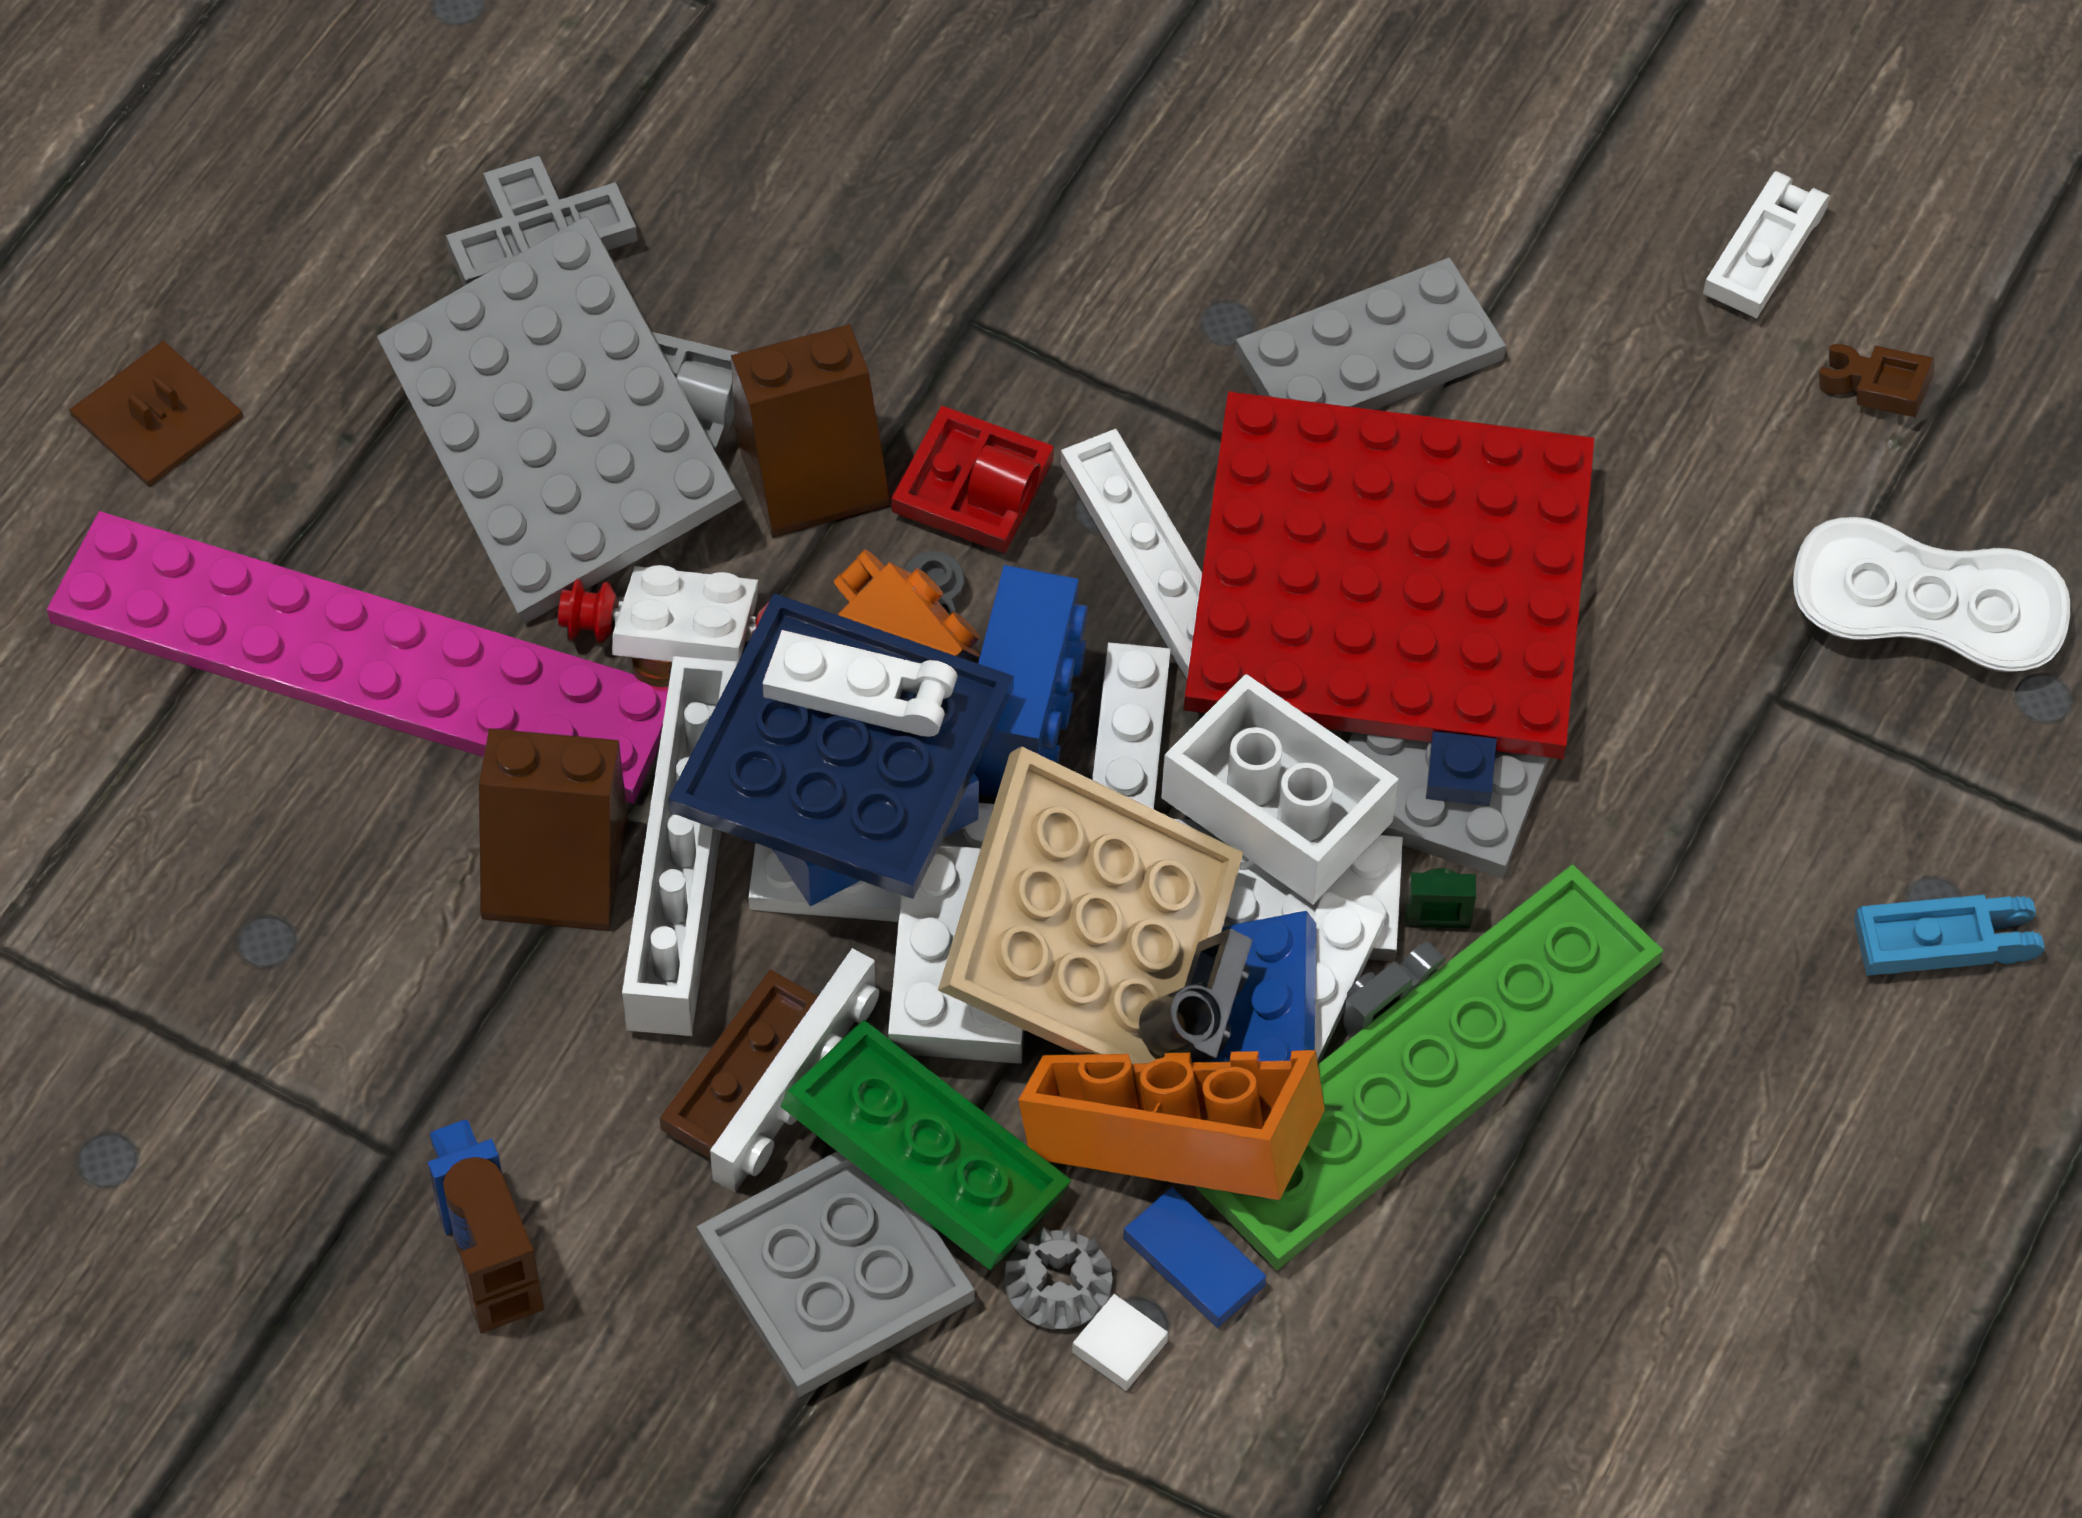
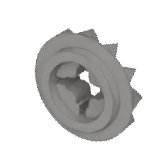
M1071 1225L1064 1231H1049L1042 1226L1036 1235L1025 1241L1020 1240L1009 1261H1006L1005 1289L1011 1304L1025 1319L1044 1328L1069 1329L1090 1321L1107 1303L1112 1290L1111 1259L1107 1258L1100 1249L1096 1237L1088 1239L1077 1234ZM1075 1261L1071 1268L1070 1279L1075 1287L1058 1281L1052 1286L1048 1285L1043 1290V1286L1047 1281V1269L1042 1262L1045 1265L1050 1264L1054 1268L1059 1269L1066 1263L1070 1265Z

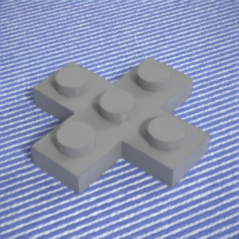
M540 156L483 173L485 189L499 219L446 235L448 251L463 286L585 216H588L595 226L607 250L637 241L636 225L616 182L559 200Z

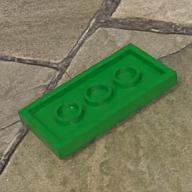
M865 1020L860 1022L790 1087L780 1105L782 1109L989 1270L1064 1196L1072 1181Z

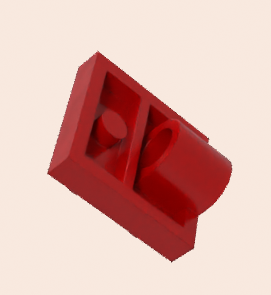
M941 405L891 498L892 512L1005 554L1054 460V446Z

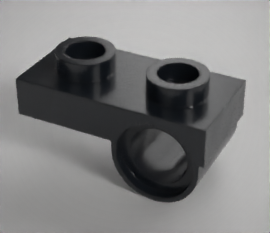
M1230 928L1198 942L1184 988L1150 1001L1140 1014V1035L1151 1051L1162 1056V1058L1165 1053L1191 1052L1192 1062H1208L1215 1059L1223 1051L1231 1033V1025L1227 1021L1234 999L1241 992L1248 979L1249 965L1246 963L1253 939ZM1177 1011L1185 1021L1186 1031L1182 1029L1178 1022Z

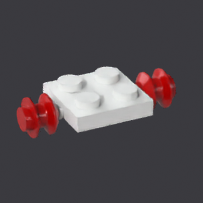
M663 565L651 567L634 566L624 600L619 601L618 608L617 596L609 582H604L598 593L585 592L581 579L575 580L572 590H562L558 609V626L568 628L570 641H575L581 629L593 631L598 644H603L613 633L612 655L670 662L673 661V656L737 661L738 664L745 642H749L768 603L759 611L756 621V617L753 614L757 603L758 580L738 578L736 575L725 572L702 574L676 571L674 568Z

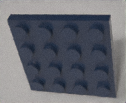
M774 593L668 798L669 812L914 899L1014 690V676ZM781 631H789L920 664L925 661L934 660L951 666L957 672L958 677L952 695L942 701L941 708L944 710L945 715L939 733L930 737L920 736L763 697L762 683ZM902 690L899 699L909 701L916 698L917 694Z

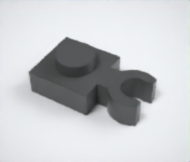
M1425 941L1417 946L1404 959L1402 964L1398 965L1394 961L1378 975H1375L1373 972L1363 975L1347 992L1342 1030L1350 1038L1355 1036L1438 970L1436 968L1445 962V957L1428 941Z

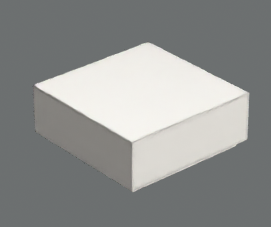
M1113 1294L1075 1339L1072 1353L1127 1391L1167 1343L1168 1332Z

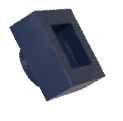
M1433 731L1426 799L1490 806L1497 738Z

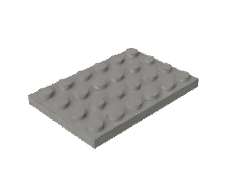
M588 216L581 218L377 336L517 613L526 624L557 607L562 590H572L576 579L582 580L586 590L743 500Z

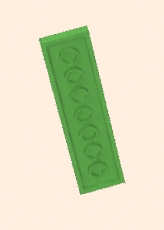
M1572 864L1318 1064L1325 1111L1280 1200L1194 1187L1276 1271L1279 1270L1661 962L1664 950Z

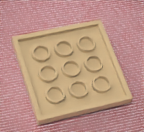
M1020 747L1009 754L938 991L1078 1055L1129 1054L1131 1064L1150 1063L1162 1058V1056L1151 1051L1144 1043L1139 1031L1140 1014L1150 1001L1184 988L1198 942L1221 933L1244 852L1031 750ZM1177 1011L1178 1022L1182 1029L1186 1031L1185 1021Z

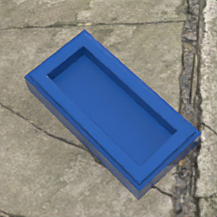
M1173 1187L1124 1228L1123 1239L1217 1328L1266 1285L1267 1276Z

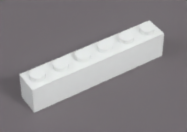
M673 656L622 990L626 1031L692 1036L721 831L670 813L668 798L737 666V661Z

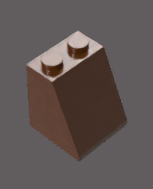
M850 324L731 355L736 442L772 538L890 506L870 375Z
M489 728L479 781L481 919L610 931L628 822L619 740Z

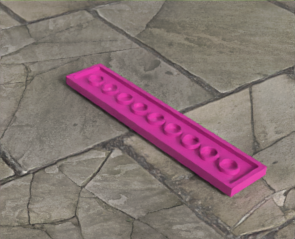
M101 511L98 512L46 609L52 624L484 757L489 728L619 740L625 798L627 802L633 804L660 747L669 687L667 684Z

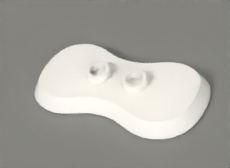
M1844 517L1826 521L1815 527L1805 538L1796 558L1793 585L1799 608L1821 630L1842 639L1872 640L1894 637L1918 639L1943 646L1986 669L1998 672H2018L2040 667L2050 661L2060 650L2068 631L2070 598L2064 579L2055 568L2044 560L2020 550L2007 548L1972 551L1945 550L1922 544L1898 530L1875 520L1860 517Z

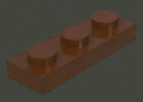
M770 969L660 1116L661 1130L711 1159L710 1150L818 996Z

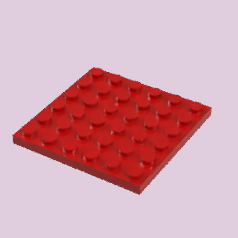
M1228 391L1183 710L1207 713L1247 674L1326 729L1431 742L1433 731L1497 738L1496 751L1564 759L1567 745L1595 437Z

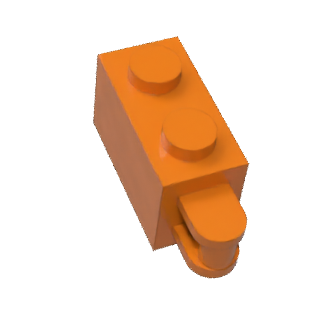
M864 549L844 572L840 573L833 580L836 587L849 601L837 615L975 663L979 662L981 651L975 646V643L980 639L979 634L958 613L952 612L950 615L938 602L944 595L942 590L922 570L916 568L910 573L890 562L885 566L876 556Z

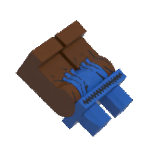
M461 1120L434 1130L430 1133V1139L437 1158L427 1163L438 1215L445 1234L453 1233L456 1250L461 1258L471 1311L480 1334L543 1311L544 1304L538 1280L539 1276L534 1250L502 1175L499 1154L492 1138L477 1143L468 1120Z

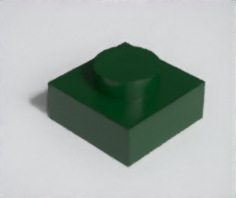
M1445 868L1431 869L1424 873L1410 872L1405 903L1406 927L1471 928L1476 900V874H1459Z

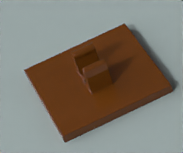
M164 340L69 409L70 415L148 487L243 417L242 411Z

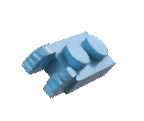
M1985 895L1869 905L1857 908L1854 916L1866 976L1994 964L1995 961L2002 964H2012L2018 961L2024 962L2034 958L2037 959L2039 955H2042V952H2045L2042 935H2039V932L2025 931L2024 933L1994 934L1993 929L2022 926V924L2033 920V917L2036 916L2034 902L2030 897L2026 898L2025 896L1986 899Z

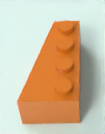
M1316 1050L1291 1051L1290 1061H1260L1258 1051L1231 1052L1230 1062H1192L1190 1052L1165 1053L1163 1058L1156 1059L1150 1063L1131 1064L1129 1054L1043 1055L1018 1099L1027 1145L1048 1162L1274 1200L1281 1199L1325 1111Z

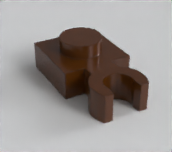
M1833 344L1829 348V366L1840 368V370L1821 367L1819 371V385L1821 390L1830 394H1845L1852 390L1857 391V405L1916 418L1934 376V358L1876 345L1871 357L1868 358L1860 356L1854 348L1848 345Z

